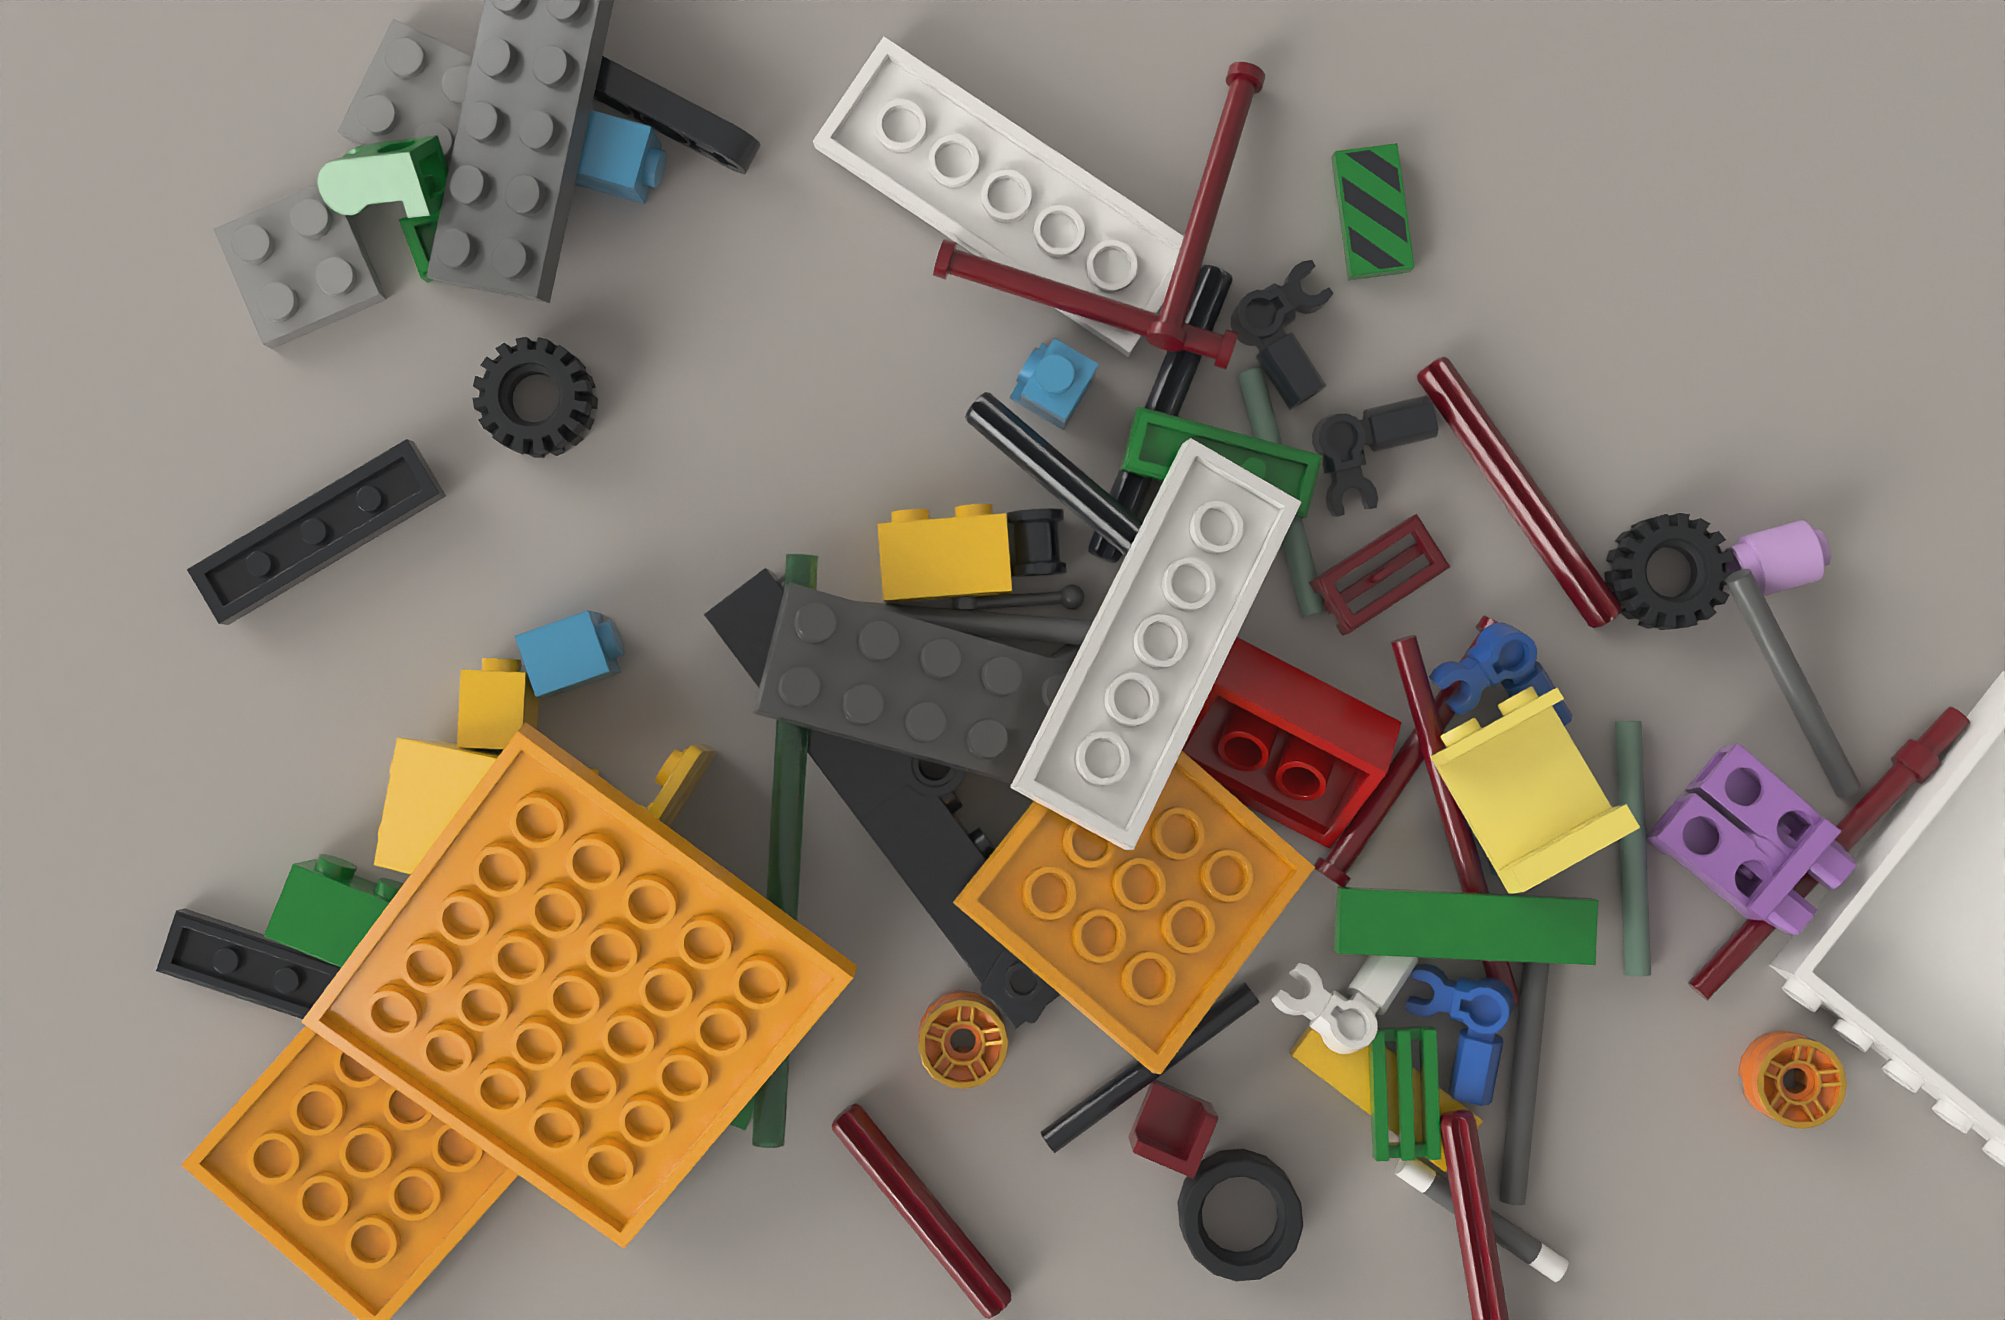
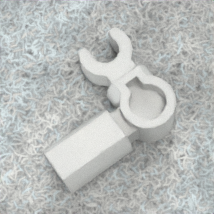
M1369 955L1347 988L1346 992L1350 997L1349 1000L1336 990L1331 993L1323 989L1322 979L1317 971L1309 965L1298 963L1292 967L1289 974L1303 984L1305 988L1303 999H1295L1287 992L1279 990L1271 1000L1276 1008L1285 1014L1292 1016L1303 1014L1310 1019L1309 1026L1321 1034L1324 1043L1330 1050L1338 1054H1351L1368 1046L1374 1040L1377 1033L1375 1014H1385L1417 965L1418 958Z

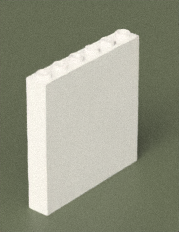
M2002 671L1968 714L1967 718L1970 724L1938 757L1941 763L1940 766L1922 784L1914 782L1856 855L1854 861L1857 863V867L1841 885L1834 890H1829L1815 907L1817 909L1815 916L1799 934L1793 935L1769 966L1787 980L1782 986V990L1812 1012H1816L1819 1007L1824 1009L1837 1020L1832 1027L1836 1034L1864 1053L1870 1047L1887 1060L1882 1067V1070L1887 1075L1914 1093H1917L1920 1087L1937 1100L1932 1110L1938 1116L1963 1133L1967 1134L1971 1128L1987 1140L1982 1150L1997 1163L2005 1167V671Z

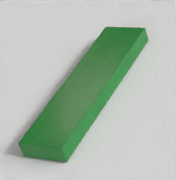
M1337 886L1334 951L1338 954L1596 965L1598 900L1579 897Z

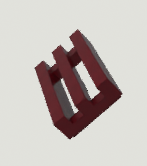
M1415 514L1308 583L1315 593L1320 592L1325 600L1322 605L1328 614H1334L1339 622L1336 627L1341 635L1344 636L1449 569L1450 565L1419 516ZM1411 533L1416 541L1415 544L1341 592L1338 591L1334 582ZM1423 554L1430 563L1429 565L1357 612H1351L1347 603Z

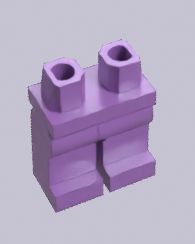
M1739 743L1721 747L1685 789L1690 794L1680 795L1646 834V841L1661 853L1668 854L1702 880L1717 895L1733 905L1732 907L1745 918L1764 920L1789 935L1799 934L1815 916L1817 911L1813 905L1793 890V887L1807 872L1826 889L1834 890L1857 867L1854 859L1835 841L1841 830L1826 818L1822 819L1805 800Z

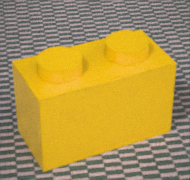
M970 504L954 507L955 517L930 519L929 509H905L891 512L892 522L877 523L883 601L892 604L1012 594L1006 513L993 514L992 504Z

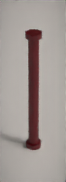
M1232 63L1227 72L1226 83L1229 86V91L1158 321L1150 324L1146 335V340L1151 345L1162 350L1181 351L1185 345L1187 333L1183 326L1253 95L1262 90L1266 77L1264 71L1252 63Z
M945 238L939 249L934 266L933 276L946 280L948 274L1143 337H1146L1150 324L1158 321L1160 315L956 249L957 242ZM1184 322L1183 329L1187 333V338L1183 349L1215 359L1214 366L1226 370L1238 333L1225 329L1222 335Z
M1482 616L1476 625V629L1480 634L1487 626L1498 622L1487 616ZM1479 634L1474 639L1468 650L1472 648L1474 645H1476V641L1478 639ZM1464 654L1460 662L1467 657L1466 654ZM1460 680L1440 690L1434 698L1443 731L1455 715V712L1449 709L1445 702L1459 691L1461 687ZM1415 728L1390 763L1388 773L1354 816L1325 860L1319 857L1313 865L1315 870L1340 887L1347 886L1351 878L1346 874L1424 761Z

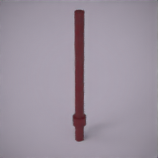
M1416 635L1396 639L1391 642L1461 890L1462 892L1489 893L1471 827L1430 756L1445 749L1446 746L1440 737L1444 732ZM1477 960L1482 961L1486 977L1503 981L1510 988L1514 996V1003L1520 1000L1509 961Z
M1948 707L1917 741L1909 739L1891 757L1894 765L1836 825L1841 830V833L1835 838V841L1849 852L1914 782L1922 784L1940 766L1941 763L1938 757L1970 724L1969 719L1959 710ZM1806 872L1793 887V890L1805 898L1819 882ZM1748 919L1688 982L1689 986L1708 1001L1776 928L1764 920Z

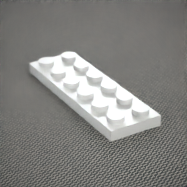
M883 36L814 138L815 148L976 256L1158 314L1162 308L1184 236ZM1057 309L1127 357H1129L1142 337Z
M1192 438L1185 441L1181 445L1010 788L1124 850H1134L1297 513L1301 501Z

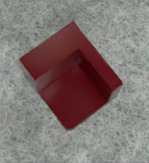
M1154 1080L1150 1083L1128 1136L1132 1151L1143 1158L1194 1179L1217 1124L1218 1115L1210 1102L1159 1080Z

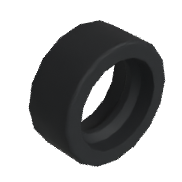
M1246 1149L1222 1150L1201 1160L1194 1179L1188 1176L1184 1179L1177 1201L1179 1226L1194 1259L1213 1275L1236 1282L1260 1280L1281 1269L1297 1250L1304 1227L1301 1201L1285 1172L1267 1156ZM1247 1177L1259 1181L1270 1190L1276 1202L1277 1221L1273 1233L1263 1244L1250 1251L1234 1252L1221 1248L1209 1238L1203 1226L1202 1209L1206 1196L1215 1185L1228 1178Z

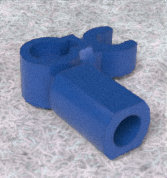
M1504 622L1493 623L1487 626L1479 634L1476 645L1466 651L1467 657L1461 662L1449 661L1442 663L1429 676L1431 682L1441 690L1449 687L1457 680L1461 681L1459 691L1445 702L1448 708L1457 715L1468 713L1475 708L1481 699L1483 689L1489 685L1496 687L1501 683L1510 698L1533 686L1538 697L1556 688L1540 662L1536 661L1537 648L1535 642L1527 634ZM1564 700L1552 705L1564 726L1572 721V713Z
M1426 963L1417 964L1412 970L1411 978L1429 983L1434 990V997L1423 999L1417 996H1410L1406 1002L1405 1009L1411 1014L1420 1017L1433 1016L1439 1011L1450 1013L1451 1020L1463 1022L1468 1026V1028H1463L1459 1031L1448 1093L1456 1100L1479 1106L1489 1105L1493 1099L1504 1042L1503 1038L1496 1033L1506 1025L1514 1007V996L1510 988L1503 981L1491 977L1474 980L1460 976L1458 981L1450 980L1441 969L1434 965Z

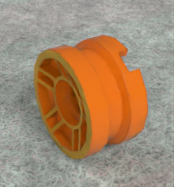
M958 990L943 994L928 1006L920 1020L918 1049L923 1066L935 1080L948 1087L969 1089L985 1084L999 1072L1006 1059L1008 1037L1002 1014L992 1001L976 992ZM961 1028L972 1031L975 1035L973 1049L969 1046H958L954 1050L951 1046L952 1034Z
M1783 1030L1765 1033L1750 1043L1740 1060L1738 1075L1742 1078L1743 1095L1753 1108L1784 1126L1798 1129L1820 1126L1835 1116L1844 1102L1847 1088L1844 1066L1832 1050L1816 1040ZM1793 1068L1794 1080L1798 1083L1795 1089L1788 1086L1784 1087L1783 1084L1785 1073Z

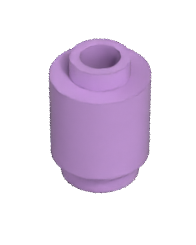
M1804 520L1742 536L1738 539L1737 545L1725 549V551L1731 550L1734 561L1725 563L1726 572L1750 569L1764 596L1820 581L1824 574V566L1829 565L1831 559L1830 548L1825 535L1819 529H1812Z

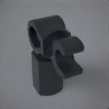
M1312 260L1302 261L1297 264L1284 280L1283 286L1274 283L1263 290H1255L1248 293L1241 299L1231 316V330L1238 333L1237 339L1241 343L1257 347L1259 353L1256 355V359L1289 410L1312 398L1326 387L1325 382L1293 332L1286 335L1283 330L1285 326L1295 321L1296 311L1305 314L1316 312L1333 295L1330 287L1322 290L1317 295H1308L1301 289L1300 279L1309 275L1316 266Z
M1425 395L1365 409L1363 419L1361 420L1350 414H1334L1321 419L1316 424L1312 433V444L1315 451L1319 455H1323L1322 465L1324 474L1331 473L1332 484L1327 490L1326 504L1332 516L1345 515L1342 496L1351 487L1360 492L1364 509L1377 508V490L1373 483L1363 477L1361 466L1366 465L1364 445L1368 444L1371 450L1376 452L1433 439L1438 436L1439 428L1434 404L1429 396Z

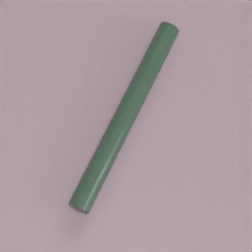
M1262 367L1238 373L1254 437L1282 444ZM1295 516L1282 541L1301 617L1325 612L1326 609L1322 605L1324 600L1320 592L1315 593L1308 583L1316 578L1317 574L1302 518Z
M1615 721L1618 806L1627 804L1640 826L1639 829L1620 839L1624 969L1627 976H1650L1651 955L1641 721Z

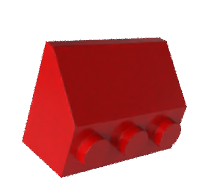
M1236 637L1182 751L1242 804L1330 849L1388 773L1402 722Z

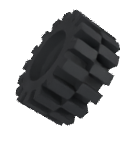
M528 337L516 338L517 345L510 347L506 343L501 344L495 348L500 355L494 360L486 356L480 366L487 370L483 378L475 376L473 387L479 390V397L472 398L473 406L482 415V418L478 420L483 429L490 432L494 440L522 455L528 454L534 458H545L547 453L555 456L566 453L564 447L570 443L577 446L583 440L579 435L584 427L590 430L595 421L590 417L591 409H597L598 398L592 393V388H596L592 376L586 372V367L561 345L557 346L548 339L538 337L537 341H531ZM536 374L546 375L552 378L557 385L559 391L557 408L552 415L542 421L529 422L521 419L513 405L515 388L528 376Z
M1667 513L1631 525L1632 529L1630 531L1623 532L1615 540L1619 544L1617 549L1609 550L1606 561L1613 563L1612 570L1604 572L1605 583L1613 582L1615 591L1612 593L1618 602H1621L1625 607L1621 612L1628 620L1637 619L1639 620L1638 626L1647 629L1659 628V630H1670L1698 625V621L1708 620L1717 613L1713 608L1716 605L1725 604L1730 594L1723 591L1724 585H1727L1726 578L1734 572H1726L1725 563L1734 561L1731 550L1721 551L1719 544L1726 539L1720 531L1709 533L1706 530L1711 523L1702 518L1690 520V514L1676 513L1668 515ZM1661 548H1672L1679 551L1686 557L1691 568V578L1688 586L1675 597H1667L1656 592L1651 587L1647 578L1646 570L1649 559Z

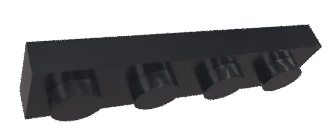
M406 439L189 567L187 571L218 624L230 625L446 497L415 442Z

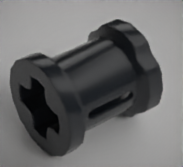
M1029 509L1007 513V523L1014 525L1016 564L1011 566V577L1049 576L1067 573L1066 563L1060 561L1058 523L1064 520L1063 509Z

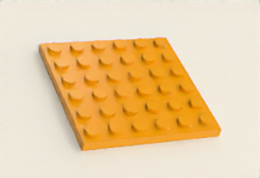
M525 722L301 1023L616 1244L625 1248L851 982L857 965Z

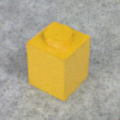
M482 658L481 670H461L457 747L504 749L525 722L537 730L539 697L535 696L528 673L521 672V660Z

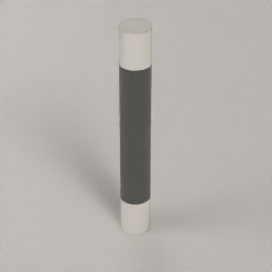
M1417 1158L1412 1161H1402L1400 1159L1395 1169V1175L1454 1214L1449 1180ZM1491 1209L1497 1244L1554 1282L1559 1281L1564 1276L1569 1264L1567 1259Z

